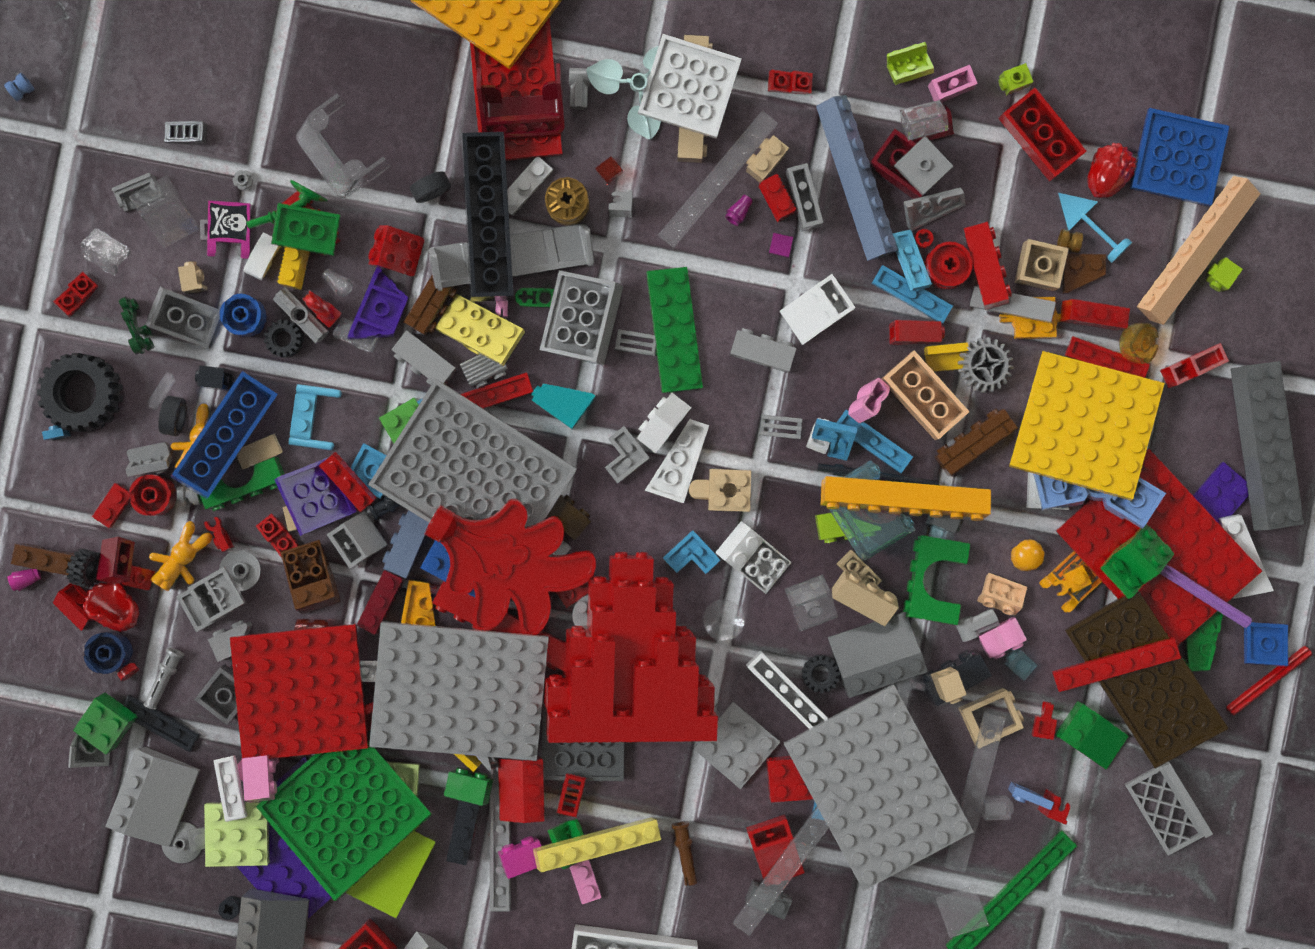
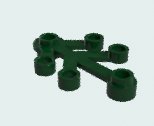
M126 296L119 299V304L123 309V312H121L122 318L132 335V338L128 339L132 351L137 355L139 353L144 354L145 349L147 351L154 349V343L150 338L152 336L150 328L147 325L138 327L136 313L140 308L137 301Z

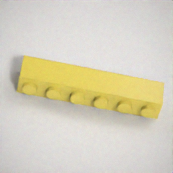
M650 817L534 848L533 852L537 869L540 872H545L659 841L661 836L657 819Z

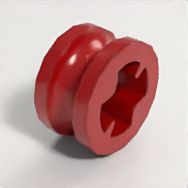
M921 229L915 234L914 239L917 247L927 248L931 245L933 234L930 230ZM926 234L928 236L926 239H929V241H925L922 244L919 242L921 238H918V236Z

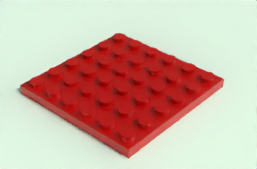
M356 624L230 637L242 759L266 755L271 759L369 747Z

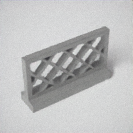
M1169 761L1125 783L1126 788L1167 855L1182 849L1204 836L1207 838L1213 835ZM1161 772L1164 777L1162 785L1151 783L1152 775ZM1137 783L1145 784L1144 795L1135 793L1132 786ZM1149 786L1160 788L1158 799L1147 796ZM1164 790L1174 793L1172 803L1161 800ZM1146 800L1157 802L1154 813L1144 809ZM1160 803L1171 806L1169 816L1157 814ZM1175 807L1184 809L1185 815L1183 820L1172 818ZM1156 817L1167 820L1165 830L1155 827ZM1171 821L1182 824L1179 834L1168 831ZM1185 825L1194 827L1197 834L1191 837L1184 836ZM1167 835L1178 837L1177 844L1168 848L1165 844Z

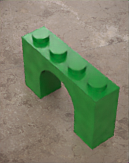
M923 535L918 536V540L915 539L913 544V551L916 552L915 560L912 559L910 564V572H913L912 579L908 580L907 583L909 598L905 600L903 612H906V617L948 625H958L961 605L933 599L924 588L923 577L926 569L937 561L960 565L967 564L970 549L969 543Z

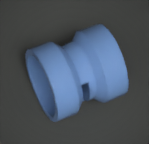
M22 73L18 74L15 80L4 84L6 90L16 101L21 100L25 93L34 91L33 85Z

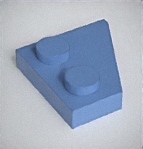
M1011 782L1008 790L1012 793V797L1015 800L1025 804L1027 801L1051 810L1053 801L1045 799L1042 795Z

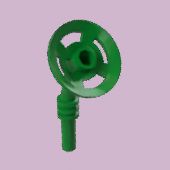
M290 180L292 186L300 193L298 197L300 200L291 204L292 206L303 208L307 203L310 204L311 200L328 201V199ZM276 210L273 213L268 212V215L246 221L247 227L251 229L270 222L274 224Z

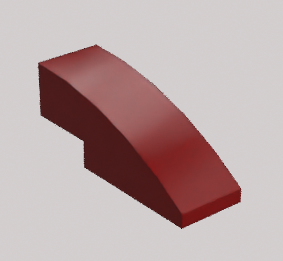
M1219 343L1161 369L1160 372L1167 387L1171 388L1229 362L1222 344Z

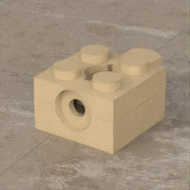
M709 469V480H694L691 482L689 494L694 499L708 500V510L750 512L751 470Z

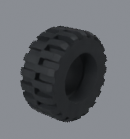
M82 353L65 354L60 356V360L54 359L51 361L50 364L52 366L50 368L45 367L42 371L45 375L43 378L39 377L38 384H41V388L37 389V396H41L38 404L40 408L45 409L43 411L44 416L51 418V423L55 426H60L61 429L68 431L93 432L95 429L105 427L106 422L111 423L114 419L112 415L119 413L121 408L118 407V403L123 402V396H120V391H123V384L118 383V380H120L119 374L113 372L114 368L110 364L105 363V360ZM78 374L89 375L96 386L95 400L83 412L71 410L65 399V389L68 382Z

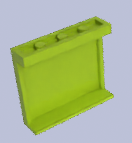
M416 831L412 832L346 893L397 918L435 841Z

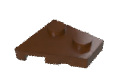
M1067 254L1063 271V294L1106 275V254Z

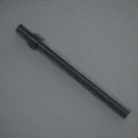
M818 463L817 471L833 473V476L839 477L846 475L874 480L939 485L940 483L936 480L843 467L842 464L828 465Z

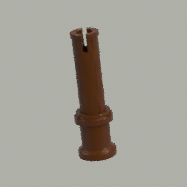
M680 821L673 823L671 827L674 829L676 837L674 843L680 854L684 885L691 886L697 884L691 852L693 841L689 835V821Z

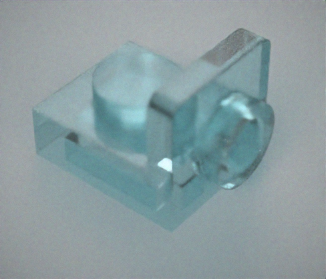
M1020 649L1012 650L1007 655V661L1004 663L1023 681L1038 666Z

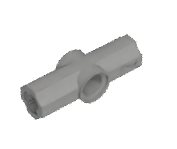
M286 287L280 290L273 298L291 320L315 344L322 341L329 333L313 316L310 310ZM303 310L305 318L298 321L297 313Z

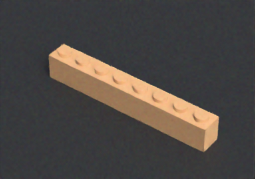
M1237 176L1232 177L1184 244L1167 264L1164 271L1156 279L1150 290L1142 298L1137 308L1150 321L1162 325L1166 323L1261 193L1249 179Z

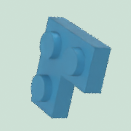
M817 418L812 438L830 442L827 456L847 461L857 433V427Z
M693 530L663 557L676 573L691 559L705 574L720 561L716 554Z

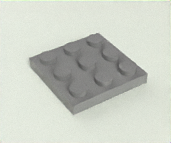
M732 702L718 719L717 741H699L693 749L741 789L778 746L780 741L736 703Z

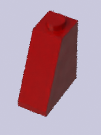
M894 320L889 324L890 345L939 344L945 338V328L941 326V321Z

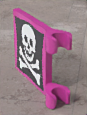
M208 200L207 256L214 257L216 254V242L241 244L240 257L243 259L249 258L250 229L247 227L246 221L250 220V203Z

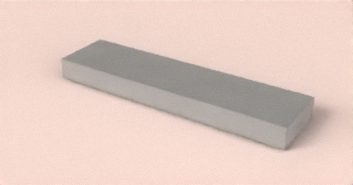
M974 286L970 307L985 310L979 287ZM1012 293V297H1008L1009 304L987 310L1052 323L1056 302Z

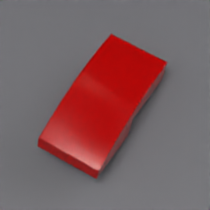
M770 70L768 91L787 94H811L813 73Z
M84 272L68 284L69 288L53 301L69 318L98 288V285Z
M272 513L256 525L257 529L266 541L271 543L280 557V552L300 546Z

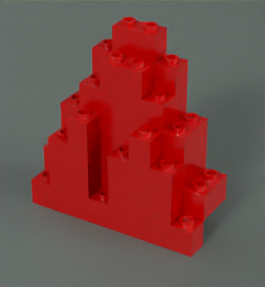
M615 552V555H610L609 580L602 576H596L594 580H588L587 629H584V626H572V629H566L565 678H562V675H550V678L544 679V704L547 710L548 743L717 741L718 716L714 712L715 686L706 675L699 674V666L695 662V635L686 626H676V612L673 609V582L668 580L667 577H656V580H653L654 559L652 556H648L647 552H636V555H628L627 552Z

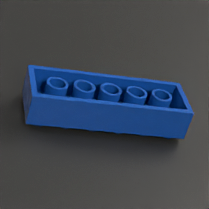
M242 371L171 477L207 499L278 394Z

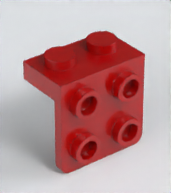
M379 225L374 234V246L368 255V265L383 267L407 276H414L424 244L423 237L389 225Z

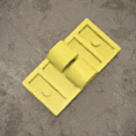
M456 294L435 327L437 331L458 341L473 353L482 354L502 366L505 365L525 333L523 328Z

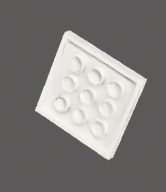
M663 34L638 114L717 139L741 58Z

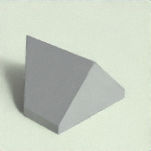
M76 733L70 745L68 767L109 766L110 753L104 754Z

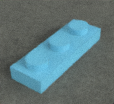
M906 230L893 233L898 249L895 252L910 291L929 288L932 283L912 231Z

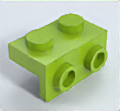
M926 42L914 44L887 54V68L895 85L934 73V67L927 54Z

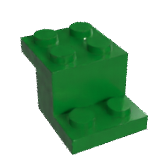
M1146 523L1143 529L1139 528L1132 538L1113 551L1101 566V570L1130 599L1135 596L1142 585L1161 573L1174 553Z

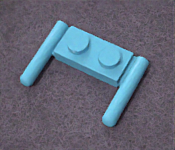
M297 384L289 445L324 450L334 449V443L311 440L317 395L340 398L342 395L340 390Z

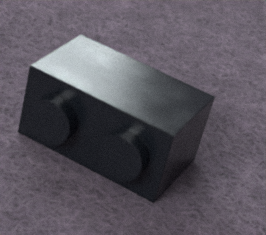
M199 365V370H196L195 382H197L199 387L229 391L233 385L234 371L201 365Z

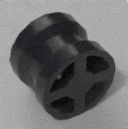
M229 896L220 903L218 912L223 919H234L240 913L241 900L239 897Z

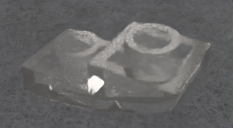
M341 317L332 335L337 339L352 343L356 348L372 353L380 338L347 339L353 321Z

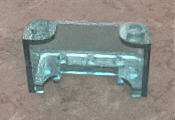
M871 460L843 476V478L878 480L881 472L879 467ZM847 507L829 509L858 556L864 561L878 555L915 531L912 519L903 514H889V511L881 510L879 513L868 512V509L849 511Z

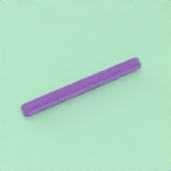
M1166 565L1161 571V575L1242 627L1247 628L1251 624L1252 619L1169 565Z

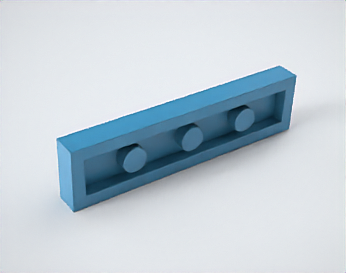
M884 265L881 266L871 283L931 319L941 321V324L944 323L953 307L925 289L911 292L906 278Z
M845 410L836 423L857 427L854 441L901 474L913 456L865 422L858 423L849 416V411Z

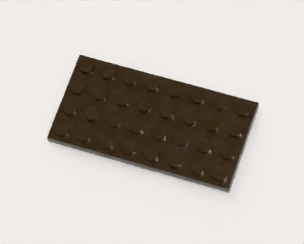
M1139 590L1132 598L1128 599L1123 595L1065 629V632L1085 662L1170 638ZM1182 655L1180 659L1098 681L1154 768L1165 764L1229 729Z

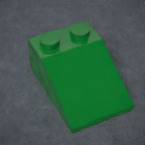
M1078 701L1055 733V736L1105 770L1129 737L1105 718Z

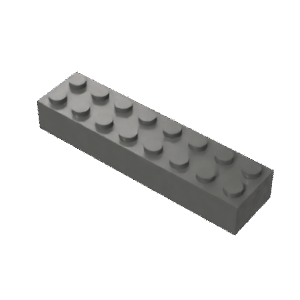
M1277 361L1230 368L1254 531L1303 525L1304 520L1281 363Z

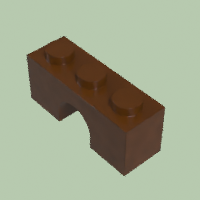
M25 543L14 544L11 559L12 565L62 575L69 574L66 573V570L70 567L67 565L68 562L71 563L72 560L70 558L75 556L74 553L43 549L44 547Z

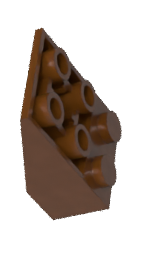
M320 540L280 552L296 611L305 614L341 602L333 573Z

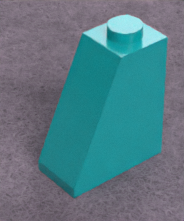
M544 383L541 387L538 385L531 394L534 403L572 430L596 398L593 393Z

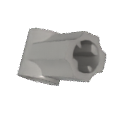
M569 68L570 109H587L590 81L586 68Z
M989 609L973 617L968 616L960 619L956 627L962 641L966 642L978 637L982 632L999 626V620L993 609Z

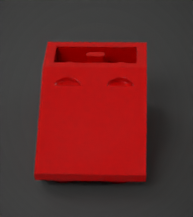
M785 814L746 827L766 886L804 874Z

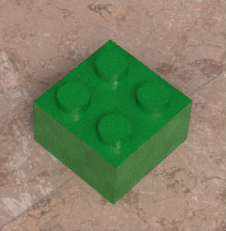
M104 692L94 698L73 731L107 755L117 748L138 716Z

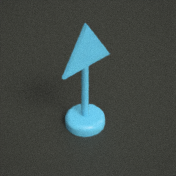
M1058 193L1068 230L1082 218L1114 248L1108 255V260L1111 263L1132 244V241L1126 238L1117 245L1085 215L1098 201Z

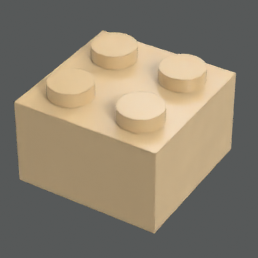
M1030 239L1026 240L1022 246L1014 282L1050 291L1058 290L1061 285L1069 248Z

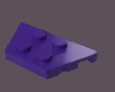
M376 267L347 339L393 337L407 305L408 297L396 287L392 280H389L379 267Z

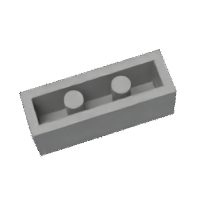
M808 164L787 168L786 177L793 203L796 207L801 232L821 227L823 219Z
M744 328L741 331L737 330L730 356L785 373L790 371L796 348L792 347L793 343L784 340L778 343L773 341V337L764 334L761 337L755 336L753 331Z
M407 330L392 348V351L396 353L394 357L403 364L405 361L411 364L412 367L410 369L418 376L421 374L425 375L428 378L426 382L430 385L433 384L435 379L446 385L458 370Z

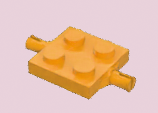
M1033 297L1055 302V297ZM1055 306L1052 323L1007 314L999 315V323H1012L1014 339H1055L1057 337L1056 326L1060 322L1061 314H1057Z

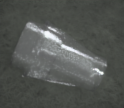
M330 268L322 276L338 296H347L353 288L350 279L334 272Z

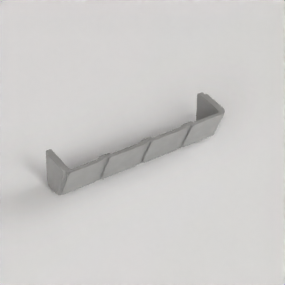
M586 224L568 225L510 235L512 276L587 264L589 267L593 266L594 255L591 232ZM467 242L428 249L434 286L438 291H442L444 287L469 284Z

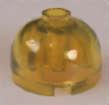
M1134 323L1128 326L1127 329H1124L1119 338V349L1122 356L1133 363L1144 364L1151 362L1156 356L1159 347L1158 344H1155L1156 338H1159L1156 327L1148 323Z

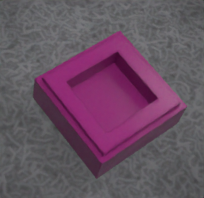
M773 233L769 254L789 258L793 237Z

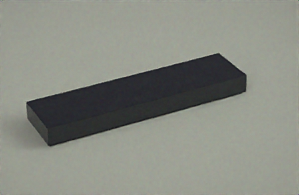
M132 695L127 696L123 706L138 716L134 721L135 723L187 752H192L201 733L157 709L153 710L143 705L144 702Z

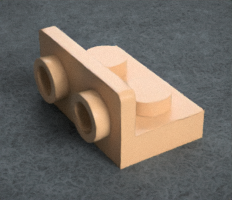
M988 573L982 593L977 601L988 608L999 609L1004 614L1016 615L1022 609L1027 587Z

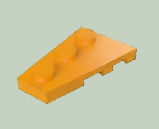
M408 580L401 623L435 626L429 583Z

